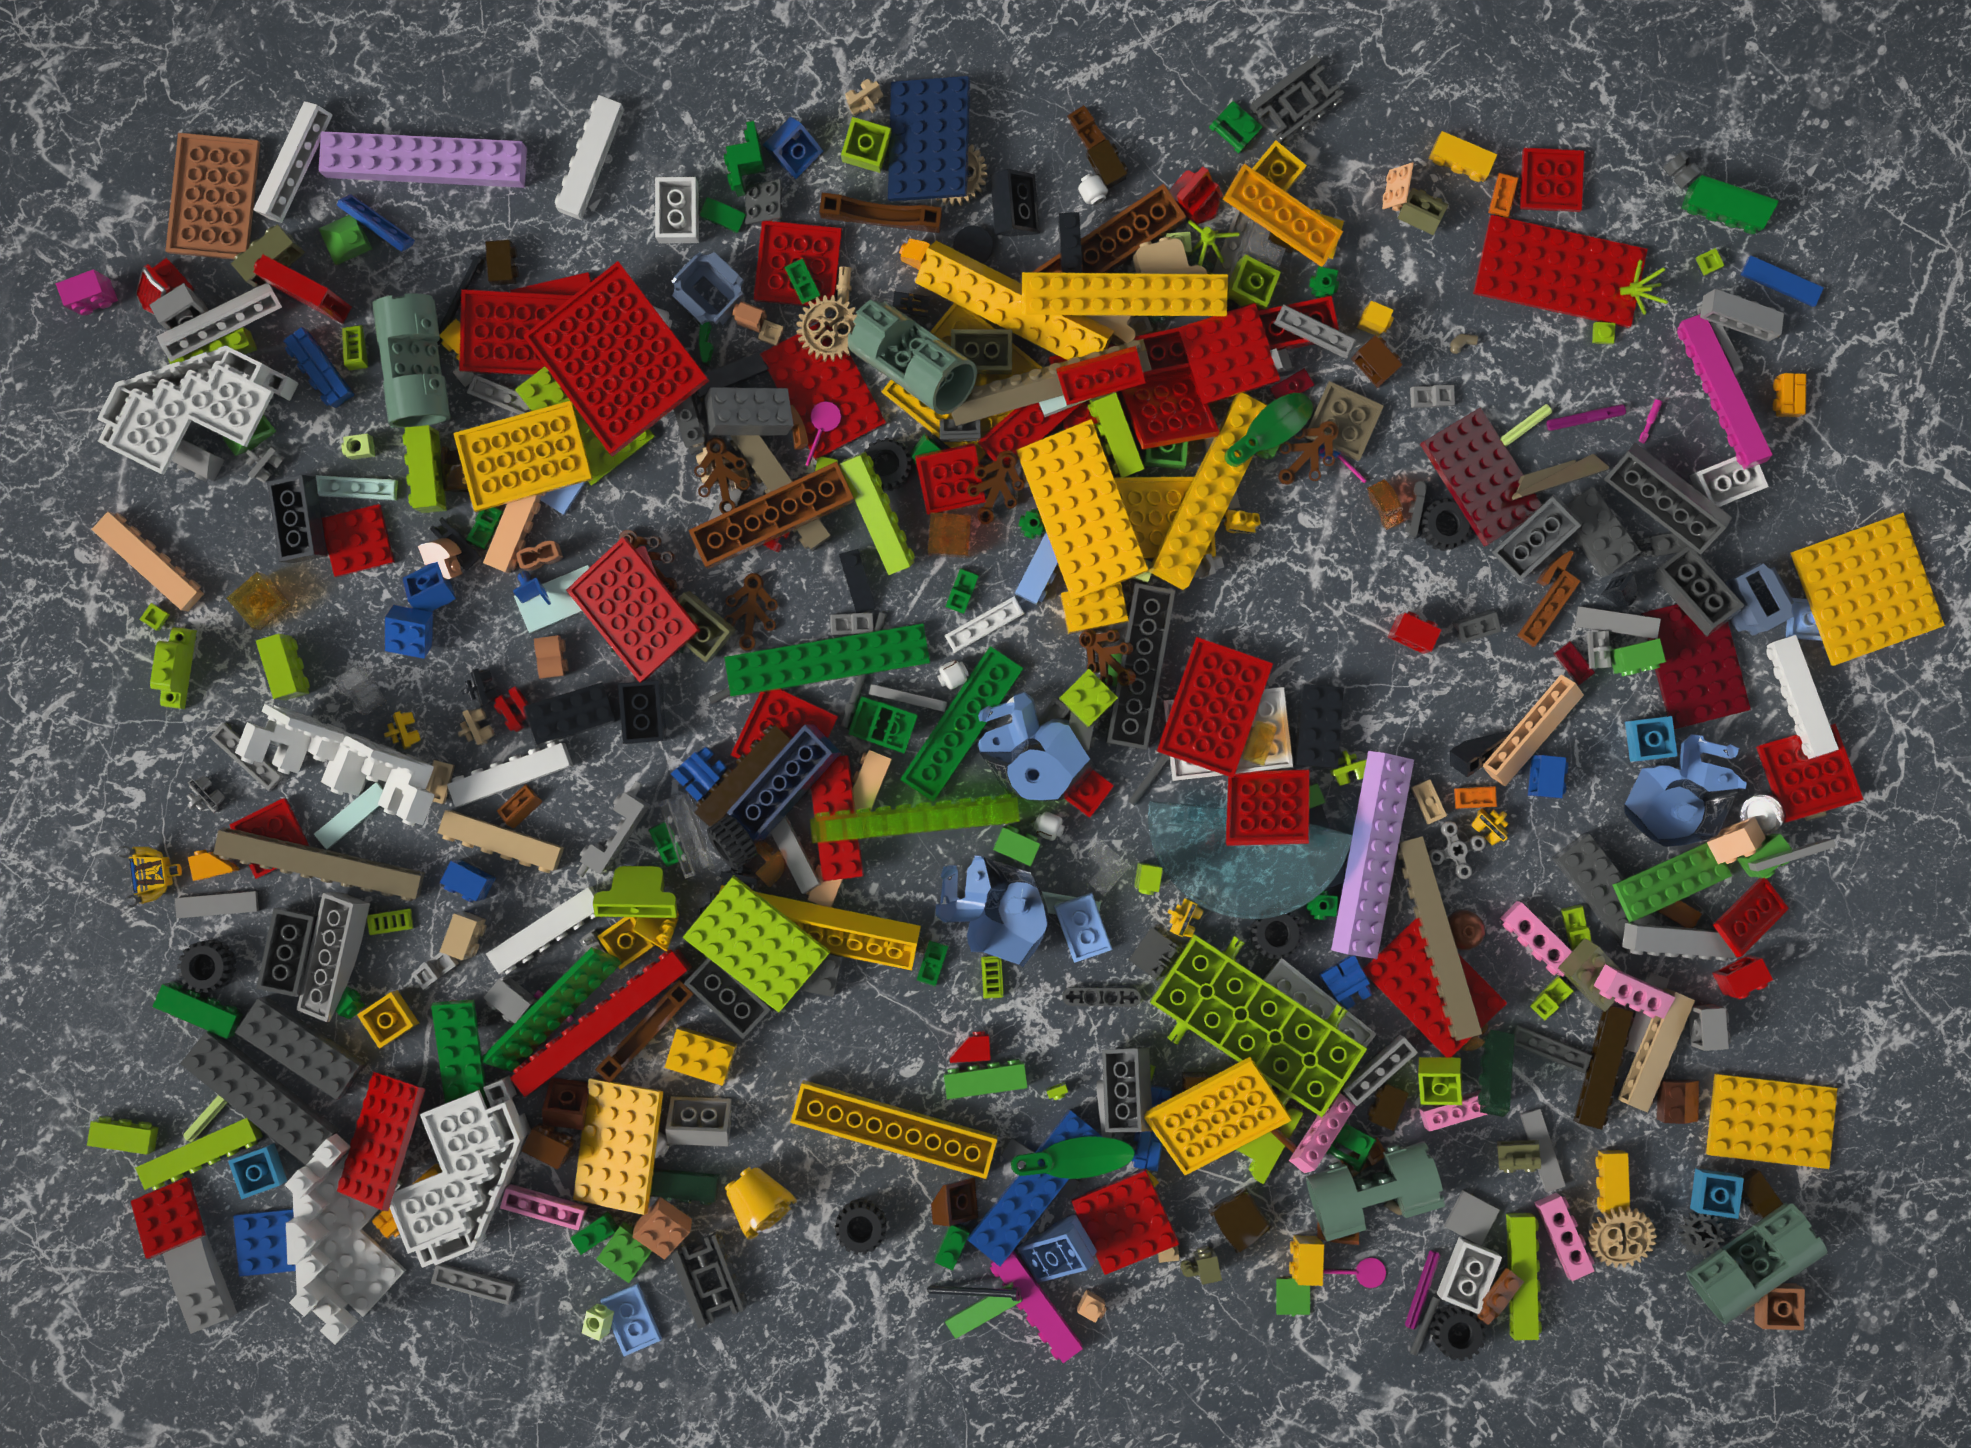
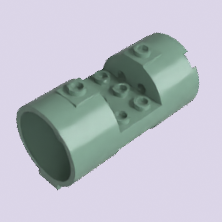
M408 293L404 294L405 296L393 298L390 295L373 301L377 343L380 348L384 378L383 388L388 424L391 428L405 429V427L436 425L450 420L445 377L441 375L437 345L440 336L435 300L430 295Z
M870 299L856 311L857 317L853 321L856 325L853 332L848 334V347L852 353L880 373L889 377L940 415L949 414L963 404L971 393L977 377L976 365L971 360L886 301L879 303Z
M1423 1141L1406 1147H1400L1399 1144L1388 1147V1151L1383 1152L1387 1174L1378 1172L1373 1174L1371 1179L1365 1180L1363 1177L1353 1180L1347 1165L1341 1164V1162L1332 1163L1325 1171L1306 1176L1308 1192L1324 1239L1328 1242L1367 1230L1362 1208L1395 1198L1405 1218L1445 1207L1444 1197L1439 1194V1192L1443 1191L1434 1159L1426 1153V1151H1429L1426 1143Z
M1785 1202L1740 1236L1689 1269L1686 1275L1704 1303L1726 1325L1757 1304L1763 1296L1791 1277L1794 1278L1827 1255L1828 1251L1822 1239L1816 1236L1811 1228L1812 1225L1808 1222L1805 1215L1793 1203L1787 1204Z

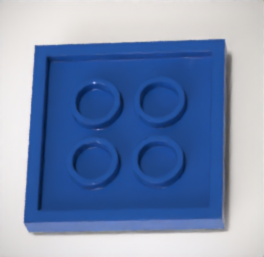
M293 1209L243 1213L233 1216L239 1277L296 1271V1264H287L286 1223L294 1218Z

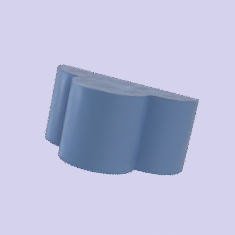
M1070 1215L1061 1219L1017 1248L1037 1283L1086 1271L1094 1264L1093 1256L1097 1253L1095 1246L1076 1215Z

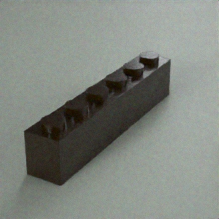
M779 723L775 726L770 724L763 732L765 734L761 741L756 739L749 747L752 749L748 755L744 753L736 761L738 766L734 770L730 768L722 776L725 780L721 784L717 782L709 790L712 794L707 799L703 797L696 804L698 809L694 813L709 827L727 814L728 810L791 741L793 736Z
M1610 1006L1606 1012L1602 1010L1591 1051L1593 1056L1585 1074L1573 1121L1600 1130L1603 1129V1125L1607 1124L1608 1106H1611L1613 1102L1612 1091L1613 1087L1617 1085L1619 1078L1617 1075L1618 1068L1622 1066L1624 1060L1622 1055L1623 1049L1629 1041L1628 1030L1634 1022L1632 1011L1615 1006Z

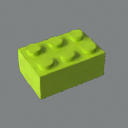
M279 633L256 640L273 699L287 701L309 694L308 688H310V685L302 671L304 669L302 659L298 658L297 655L298 645L296 640L292 636Z

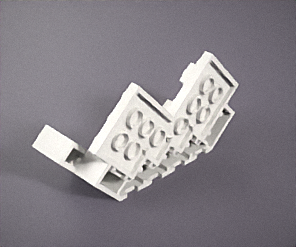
M228 346L218 348V350L209 353L205 352L190 357L191 359L182 362L178 361L163 366L161 369L142 373L129 380L116 382L97 420L106 423L98 442L164 475L191 421L247 447L273 394H277L290 401L299 383Z
M264 704L261 712L267 714V719H269L265 728L247 722L235 751L236 754L242 757V761L251 764L254 761L262 763L268 746L271 743L278 746L272 764L278 767V771L285 774H290V771L298 774L308 751L314 755L313 758L322 762H325L326 759L329 760L321 782L331 787V792L339 795L345 792L360 796L367 779L377 783L378 780L386 781L378 802L379 806L385 808L384 812L401 817L403 823L414 826L415 823L424 824L435 794L425 790L434 766L412 755L402 754L394 748L383 744H376L368 738L357 734H350L342 728L322 723L311 716L276 705L273 707Z
M510 1076L483 1087L491 1106L488 1109L480 1090L420 1114L442 1172L394 1191L390 1210L407 1253L416 1251L422 1268L433 1263L435 1265L472 1251L487 1238L485 1235L495 1209L502 1202L505 1189L509 1186L517 1168L515 1162L526 1136L531 1132L525 1113L518 1115L512 1097L517 1095Z
M337 1134L327 1138L313 1153L314 1157L309 1163L298 1169L285 1184L293 1193L294 1218L286 1223L287 1264H296L297 1295L289 1303L304 1317L313 1311L326 1324L320 1332L334 1345L345 1337L358 1322L345 1307L349 1304L364 1317L406 1271L402 1265L362 1230L380 1209L337 1192L338 1182L342 1176L344 1162L348 1154L345 1157L343 1156L351 1148ZM399 1180L397 1181L395 1191L402 1185Z

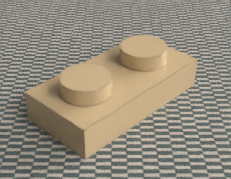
M434 760L432 764L434 769L426 790L435 794L433 802L445 804L449 790L447 784L451 783L455 765Z
M1430 779L1410 787L1427 824L1447 816Z

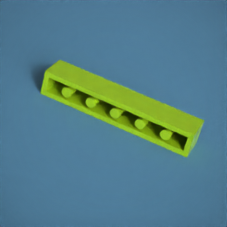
M862 452L842 461L839 466L888 575L910 567L914 563V553L906 544V535L898 526V517L890 508V499L882 490V482L879 475L874 472L871 457L867 456L866 452Z
M245 1118L137 1166L135 1169L144 1190L150 1187L156 1190L165 1186L164 1181L168 1179L174 1182L184 1177L183 1173L188 1170L190 1174L202 1169L201 1165L206 1162L212 1165L220 1161V1156L224 1154L230 1157L240 1152L238 1148L244 1145L247 1149L258 1144L257 1140L262 1138L263 1135L258 1126L248 1118Z
M1506 1213L1508 1269L1524 1281L1509 1302L1510 1336L1514 1340H1539L1542 1325L1541 1321L1538 1320V1313H1541V1303L1538 1300V1292H1540L1541 1286L1540 1281L1537 1280L1540 1263L1536 1252L1539 1251V1241L1536 1239V1231L1539 1229L1538 1220L1531 1213Z

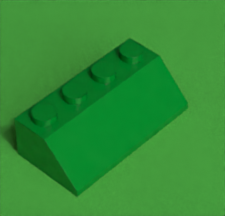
M1701 175L1688 186L1681 209L1687 210V213L1691 215L1699 214L1705 216L1709 221L1723 222L1725 226L1730 228L1738 227L1744 229V232L1748 234H1757L1765 228L1779 200Z

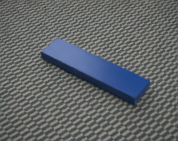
M350 194L338 200L337 206L401 252L413 246L415 240L353 195Z
M1751 255L1747 258L1740 274L1812 307L1817 305L1824 289L1822 286Z

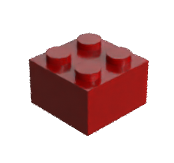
M1408 611V613L1404 612L1397 615L1387 638L1422 654L1432 652L1442 629L1437 628L1438 624L1430 620L1424 622L1418 619L1419 615Z
M1746 955L1712 973L1723 995L1738 999L1748 997L1750 995L1749 992L1755 989L1761 990L1767 987L1768 982L1773 980L1763 959L1751 955Z

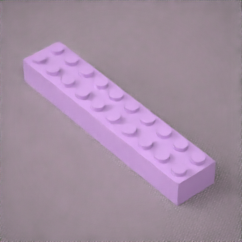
M321 131L319 172L325 178L525 188L527 148L522 141Z
M1368 751L1331 948L1332 951L1374 959L1378 957L1414 764L1413 759Z

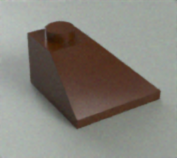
M974 1177L942 1186L931 1203L933 1225L953 1226L978 1218Z

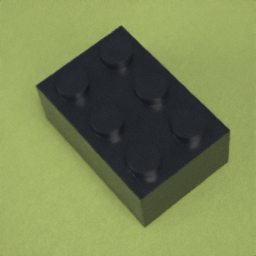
M662 681L618 683L623 744L667 741Z

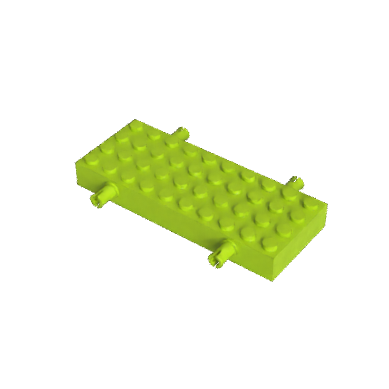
M1193 934L1150 999L1152 1005L1177 1022L1167 1038L1171 1041L1174 1039L1173 1042L1178 1045L1186 1031L1191 1030L1238 1062L1251 1057L1265 1079L1279 1089L1280 1092L1277 1097L1284 1107L1289 1099L1293 1098L1320 1117H1323L1367 1050L1365 1046L1339 1030L1338 1025L1348 1011L1337 1004L1329 1018L1324 1020L1236 962L1235 957L1245 944L1241 940L1238 942L1239 939L1234 936L1226 950L1221 952L1196 934Z

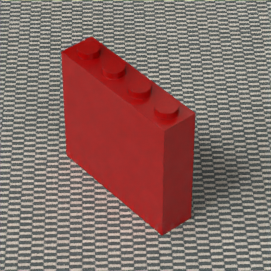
M264 254L255 262L253 273L270 285L341 324L344 323L352 306L331 290Z

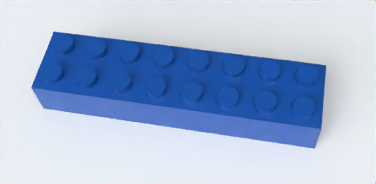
M1068 1110L1035 1153L1042 1152L1049 1146L1063 1140L1086 1136H1102L1071 1110ZM1039 1159L1038 1165L1043 1166L1044 1160ZM1046 1173L1027 1176L1017 1175L967 1240L1000 1267L1069 1179L1054 1177Z

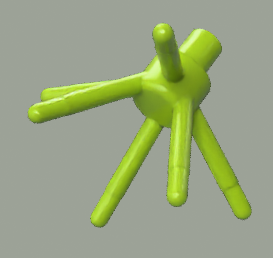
M1188 220V224L1201 233V240L1192 249L1191 253L1193 255L1203 244L1198 265L1202 266L1207 246L1210 245L1220 262L1224 263V259L1215 244V239L1236 237L1240 233H1218L1217 230L1213 231L1210 227L1202 229L1193 221Z
M1639 260L1634 283H1630V286L1620 287V294H1631V297H1635L1643 315H1645L1647 312L1640 296L1664 304L1668 303L1665 299L1644 293L1652 291L1655 287H1660L1661 283L1643 285L1666 269L1663 267L1638 282L1642 267V260Z

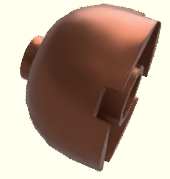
M1458 910L1447 917L1457 949L1471 950L1483 941L1485 926L1482 919L1476 913L1468 910Z

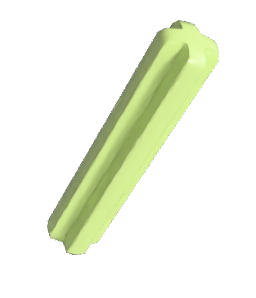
M1545 404L1503 435L1500 439L1505 447L1552 413L1550 406Z
M218 1095L183 1134L184 1138L189 1142H193L228 1102Z

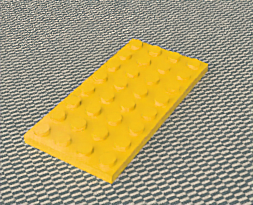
M1092 419L1016 450L1072 601L1149 571Z

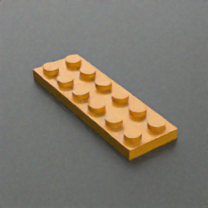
M1246 164L1241 166L1223 197L1224 201L1321 267L1326 263L1343 233L1342 230Z

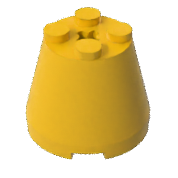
M748 1167L740 1174L741 1178L736 1182L735 1180L730 1182L725 1189L742 1232L747 1239H753L759 1235L757 1231L769 1229L791 1210L789 1207L791 1202L794 1204L797 1202V1199L790 1191L760 1168L755 1167L751 1169Z

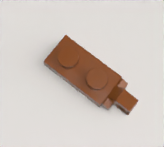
M1506 1268L1483 1298V1309L1477 1317L1489 1325L1494 1318L1501 1314L1524 1281Z

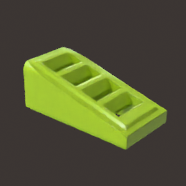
M363 326L342 328L344 365L348 370L368 368ZM358 334V337L349 338V335Z
M411 908L367 915L370 935L414 928ZM400 914H404L405 926H402ZM393 915H395L397 927H394L392 918ZM387 916L388 928L385 929L384 917ZM376 918H378L380 930H377Z
M995 956L981 957L983 998L1004 997L1001 958ZM994 962L998 963V966L986 967L985 964ZM986 971H998V974L986 975ZM999 979V983H987L986 980ZM999 987V991L987 992V988Z

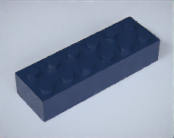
M814 724L804 725L727 813L744 827L753 841L764 840L836 760L841 752Z

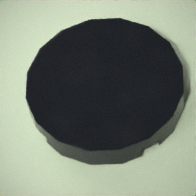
M972 225L964 227L957 233L954 238L953 248L983 264L992 254L993 243L991 236L985 229Z

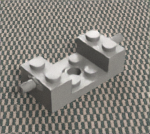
M635 781L630 790L623 794H618L613 802L615 805L613 810L626 819L620 821L616 827L617 834L609 838L605 847L599 843H593L583 848L580 853L582 865L576 874L584 877L589 868L599 874L609 871L650 807V804L636 795L641 786H643L641 783Z

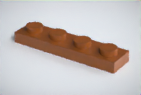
M1566 570L1561 571L1517 636L1532 647H1535L1576 589L1580 580Z

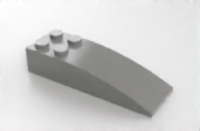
M341 892L322 894L298 1001V1011L325 1022H330L354 968L362 942L370 903Z
M206 1231L205 1236L163 1253L168 1274L190 1334L227 1320L237 1313Z

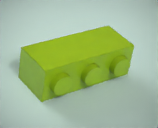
M1138 863L1134 887L1139 889L1141 894L1154 895V892H1159L1163 868L1158 865Z
M99 1116L98 1119L90 1122L87 1146L147 1155L155 1151L159 1127H154L149 1122L134 1124L132 1120L128 1119L113 1121L112 1117Z

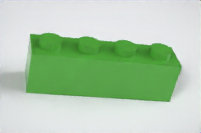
M1012 1059L1007 1061L1008 1064L1001 1065L999 1062L987 1063V1067L970 1065L967 1066L968 1069L960 1070L959 1067L947 1069L948 1072L944 1073L947 1099L1027 1088L1024 1061L1020 1062L1019 1059Z

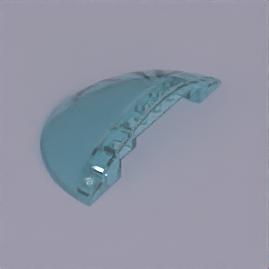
M1149 801L1148 827L1155 855L1168 878L1195 903L1210 911L1233 918H1271L1287 914L1309 903L1321 894L1338 874L1351 844L1352 835L1309 824V844L1227 846V808Z

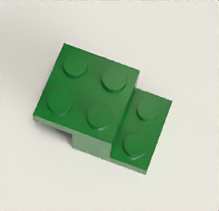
M754 121L746 122L747 129L744 130V136L747 143L726 146L727 153L723 154L728 172H731L727 173L729 186H731L732 191L736 192L737 197L745 196L742 176L765 172L759 135Z
M861 696L848 734L905 754L918 715Z

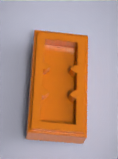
M1503 173L1497 175L1488 213L1506 218L1509 217L1518 177Z
M1496 786L1454 789L1455 809L1497 807Z

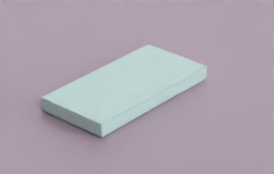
M589 565L542 584L550 599V605L546 603L540 594L525 603H521L514 596L529 633L583 612L566 589L590 568Z

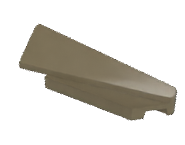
M1591 454L1578 462L1572 460L1520 477L1518 482L1520 485L1517 492L1513 494L1512 499L1515 500L1571 483L1610 468L1595 454Z

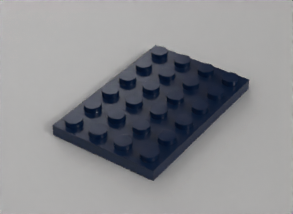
M968 76L891 82L889 201L967 197L970 78Z

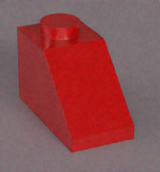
M973 1031V1035H968L950 1056V1063L991 1060L989 1034H985V1031Z

